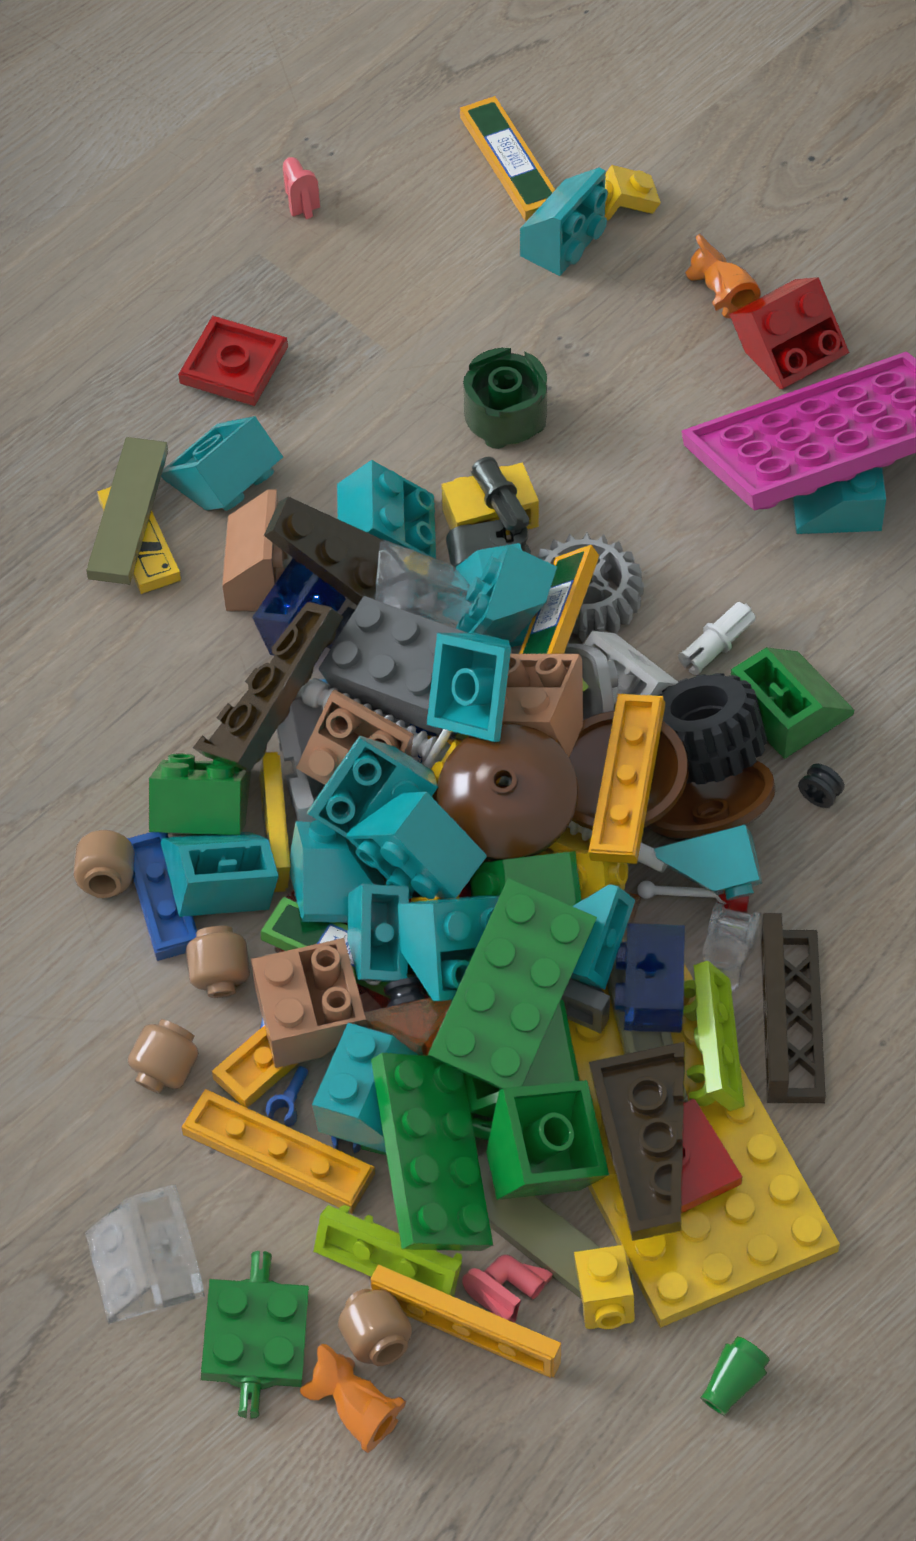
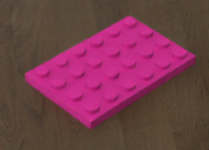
M903 352L681 430L683 444L754 511L772 508L780 501L797 495L814 493L819 487L836 481L850 480L858 473L866 470L889 466L897 459L916 453V358L908 352Z

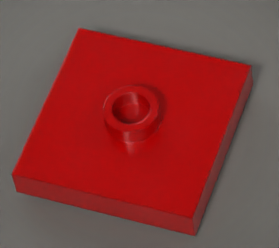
M212 315L178 374L179 383L255 406L288 348L287 337Z
M695 1099L684 1103L682 1213L741 1185L743 1178Z

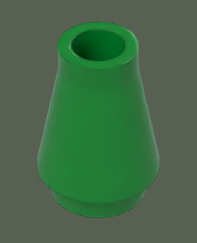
M737 1336L732 1344L726 1343L724 1345L708 1386L700 1399L711 1409L725 1416L737 1401L767 1375L765 1367L770 1361L769 1357L748 1340Z

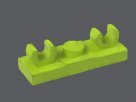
M707 960L693 965L695 980L684 981L678 986V991L687 999L696 996L693 1003L680 1008V1013L691 1021L697 1020V1027L694 1029V1039L698 1050L703 1054L704 1065L692 1066L686 1071L687 1076L695 1083L705 1080L700 1090L689 1093V1099H695L699 1106L710 1105L716 1100L727 1110L732 1111L744 1107L745 1104L731 981L729 977Z
M327 1205L320 1214L313 1252L371 1277L379 1264L454 1297L462 1265V1254L456 1253L452 1258L437 1252L438 1250L402 1249L399 1233L374 1223L373 1216L367 1215L362 1220L349 1214L350 1207L347 1205H343L339 1209Z

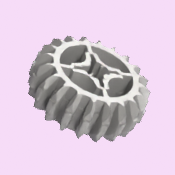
M588 532L579 540H575L569 533L564 544L553 539L550 550L540 548V552L537 555L538 558L553 564L555 557L588 545H592L599 554L598 562L572 630L573 634H578L582 643L592 631L604 632L607 630L617 635L620 624L630 625L633 613H638V609L641 606V596L644 591L640 564L634 563L635 558L632 551L623 552L620 541L608 545L605 535L601 536L598 540H591ZM608 578L617 585L618 589L616 591L609 587V582L606 581Z

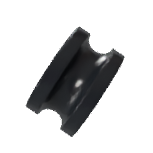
M819 763L811 765L807 770V775L798 782V788L804 798L821 808H830L834 804L836 796H839L845 787L843 779L837 772Z
M418 977L400 979L384 986L385 995L391 997V1002L387 1005L390 1013L412 1012L430 1004V997L423 993L424 986Z

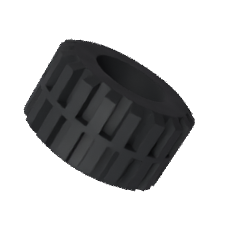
M724 673L696 675V677L686 678L678 681L675 685L668 686L662 690V694L657 695L663 696L665 701L663 722L676 732L686 751L688 761V779L686 784L695 782L696 785L712 781L716 783L725 780L727 777L736 776L742 773L744 768L757 762L756 758L764 753L767 737L755 691L746 680L741 681L740 677L735 675L725 676Z

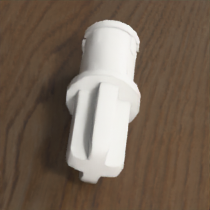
M737 602L714 624L707 623L703 627L704 633L678 655L681 664L686 668L692 663L693 666L689 669V672L698 675L721 652L727 653L732 648L731 642L755 621V615L747 604Z

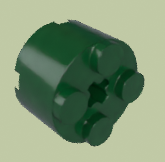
M501 347L485 351L471 361L463 381L464 416L468 427L475 435L483 439L487 446L500 449L507 444L526 441L544 430L547 418V373L543 364L534 355L524 351V356L511 353V348Z

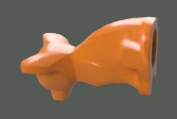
M701 234L695 237L700 248L691 257V266L685 272L686 276L691 281L705 280L706 286L716 294L712 301L715 310L723 308L722 315L730 319V313L760 298L761 291L759 285L742 267L733 263H727L724 255L711 246Z
M321 1344L317 1348L318 1361L313 1369V1379L300 1388V1393L309 1400L318 1401L333 1395L341 1421L361 1443L362 1450L369 1453L394 1430L399 1421L396 1417L405 1407L406 1401L401 1397L394 1399L386 1397L371 1381L354 1375L355 1362L352 1358L345 1357L343 1354H337L330 1346Z

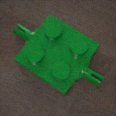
M260 1251L251 1253L250 1279L241 1281L209 1279L201 1380L227 1382L240 1388L238 1416L247 1418L248 1400L251 1399L250 1419L257 1418L260 1415L261 1389L273 1386L302 1387L309 1286L279 1284L270 1280L272 1254L263 1251L262 1269H259Z

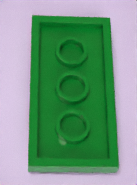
M508 878L432 1044L428 1057L500 1090L523 1086L597 917Z
M381 1053L372 1058L373 1075L402 1249L483 1251L493 1246L464 1073L424 1055Z

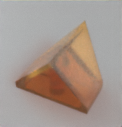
M432 998L365 1012L367 1026L369 1029L393 1035L418 1055L428 1056L452 1000L433 1001Z

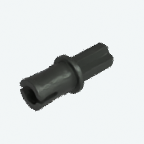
M484 457L476 461L472 466L471 474L485 494V504L488 508L495 510L507 530H510L513 534L520 533L522 528L529 525V517L516 497L517 488L512 482L506 480L493 457Z

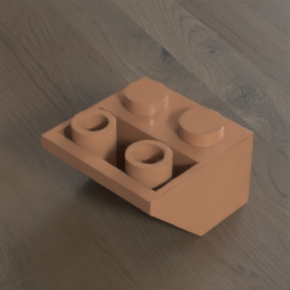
M266 490L228 516L222 583L226 611H278L279 594L287 593V569L283 567L284 559H289V554L263 536L278 504L277 490Z
M510 654L502 724H518L537 729L554 739L570 757L583 727L582 658L580 654Z
M333 690L296 769L326 785L359 736L394 746L411 757L414 734L344 694Z
M344 938L251 959L255 989L275 1068L321 1058L338 1046L347 1023L362 1027L366 1025L365 1013Z

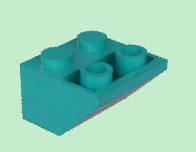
M600 167L565 179L520 228L521 257L558 276H561L571 264L574 265L580 260L584 249L593 239L597 240L600 238L607 225V218L605 217V202L608 191L605 189L606 170Z
M370 460L337 483L339 520L434 564L437 563L434 494L373 460Z
M508 545L498 559L493 556L489 559L482 577L476 576L472 581L465 599L471 603L469 611L462 614L455 629L513 642L546 603L557 566Z
M359 736L307 813L345 837L350 829L401 793L428 792L432 797L438 786L434 772L394 746Z
M428 792L401 793L350 829L345 836L357 848L355 852L359 859L368 866L376 868L387 879L386 885L408 886L409 899L413 897L456 899L487 857L484 851Z
M241 832L240 835L211 834L162 838L161 847L179 917L269 910L278 880V872L268 839L253 832Z
M500 896L457 897L456 899H438L398 904L401 953L433 1001L453 1000Z

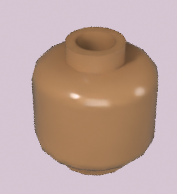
M111 830L93 831L83 836L76 846L73 875L77 885L84 892L97 898H109L126 891L132 882L135 851L131 842L124 835Z
M212 926L200 929L196 932V938L192 939L186 947L190 983L197 989L207 990L208 997L223 998L232 996L236 993L235 987L245 983L250 976L246 940L240 934L233 933L232 927Z
M161 1019L158 1025H145L128 1056L129 1066L138 1073L135 1082L158 1094L161 1093L163 1087L170 1089L181 1088L199 1054L197 1046L192 1042L195 1035L181 1026Z
M362 1289L355 1292L347 1299L338 1320V1328L354 1357L362 1363L385 1366L398 1360L408 1348L412 1326L396 1297L386 1290L371 1291L370 1289Z

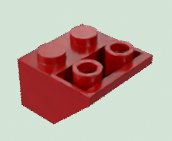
M819 277L795 279L729 314L745 353L779 389L795 383L850 353Z

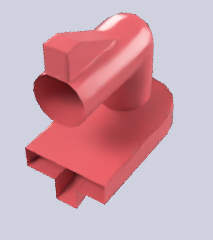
M288 157L283 162V178L285 192L288 194L290 213L292 216L303 213L306 219L313 217L312 210L320 208L317 178L312 171L304 170L296 158Z
M501 1255L484 1272L476 1268L470 1269L463 1276L462 1284L467 1293L491 1313L515 1322L521 1299L503 1287L502 1284L505 1281L510 1282L533 1300L552 1279L553 1274L547 1269L522 1264L510 1255Z

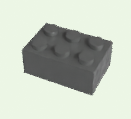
M363 596L318 669L331 688H337L342 694L348 693L352 700L358 698L361 705L370 704L372 710L380 709L385 715H393L396 719L440 735L443 731L442 728L426 725L437 633L466 632Z

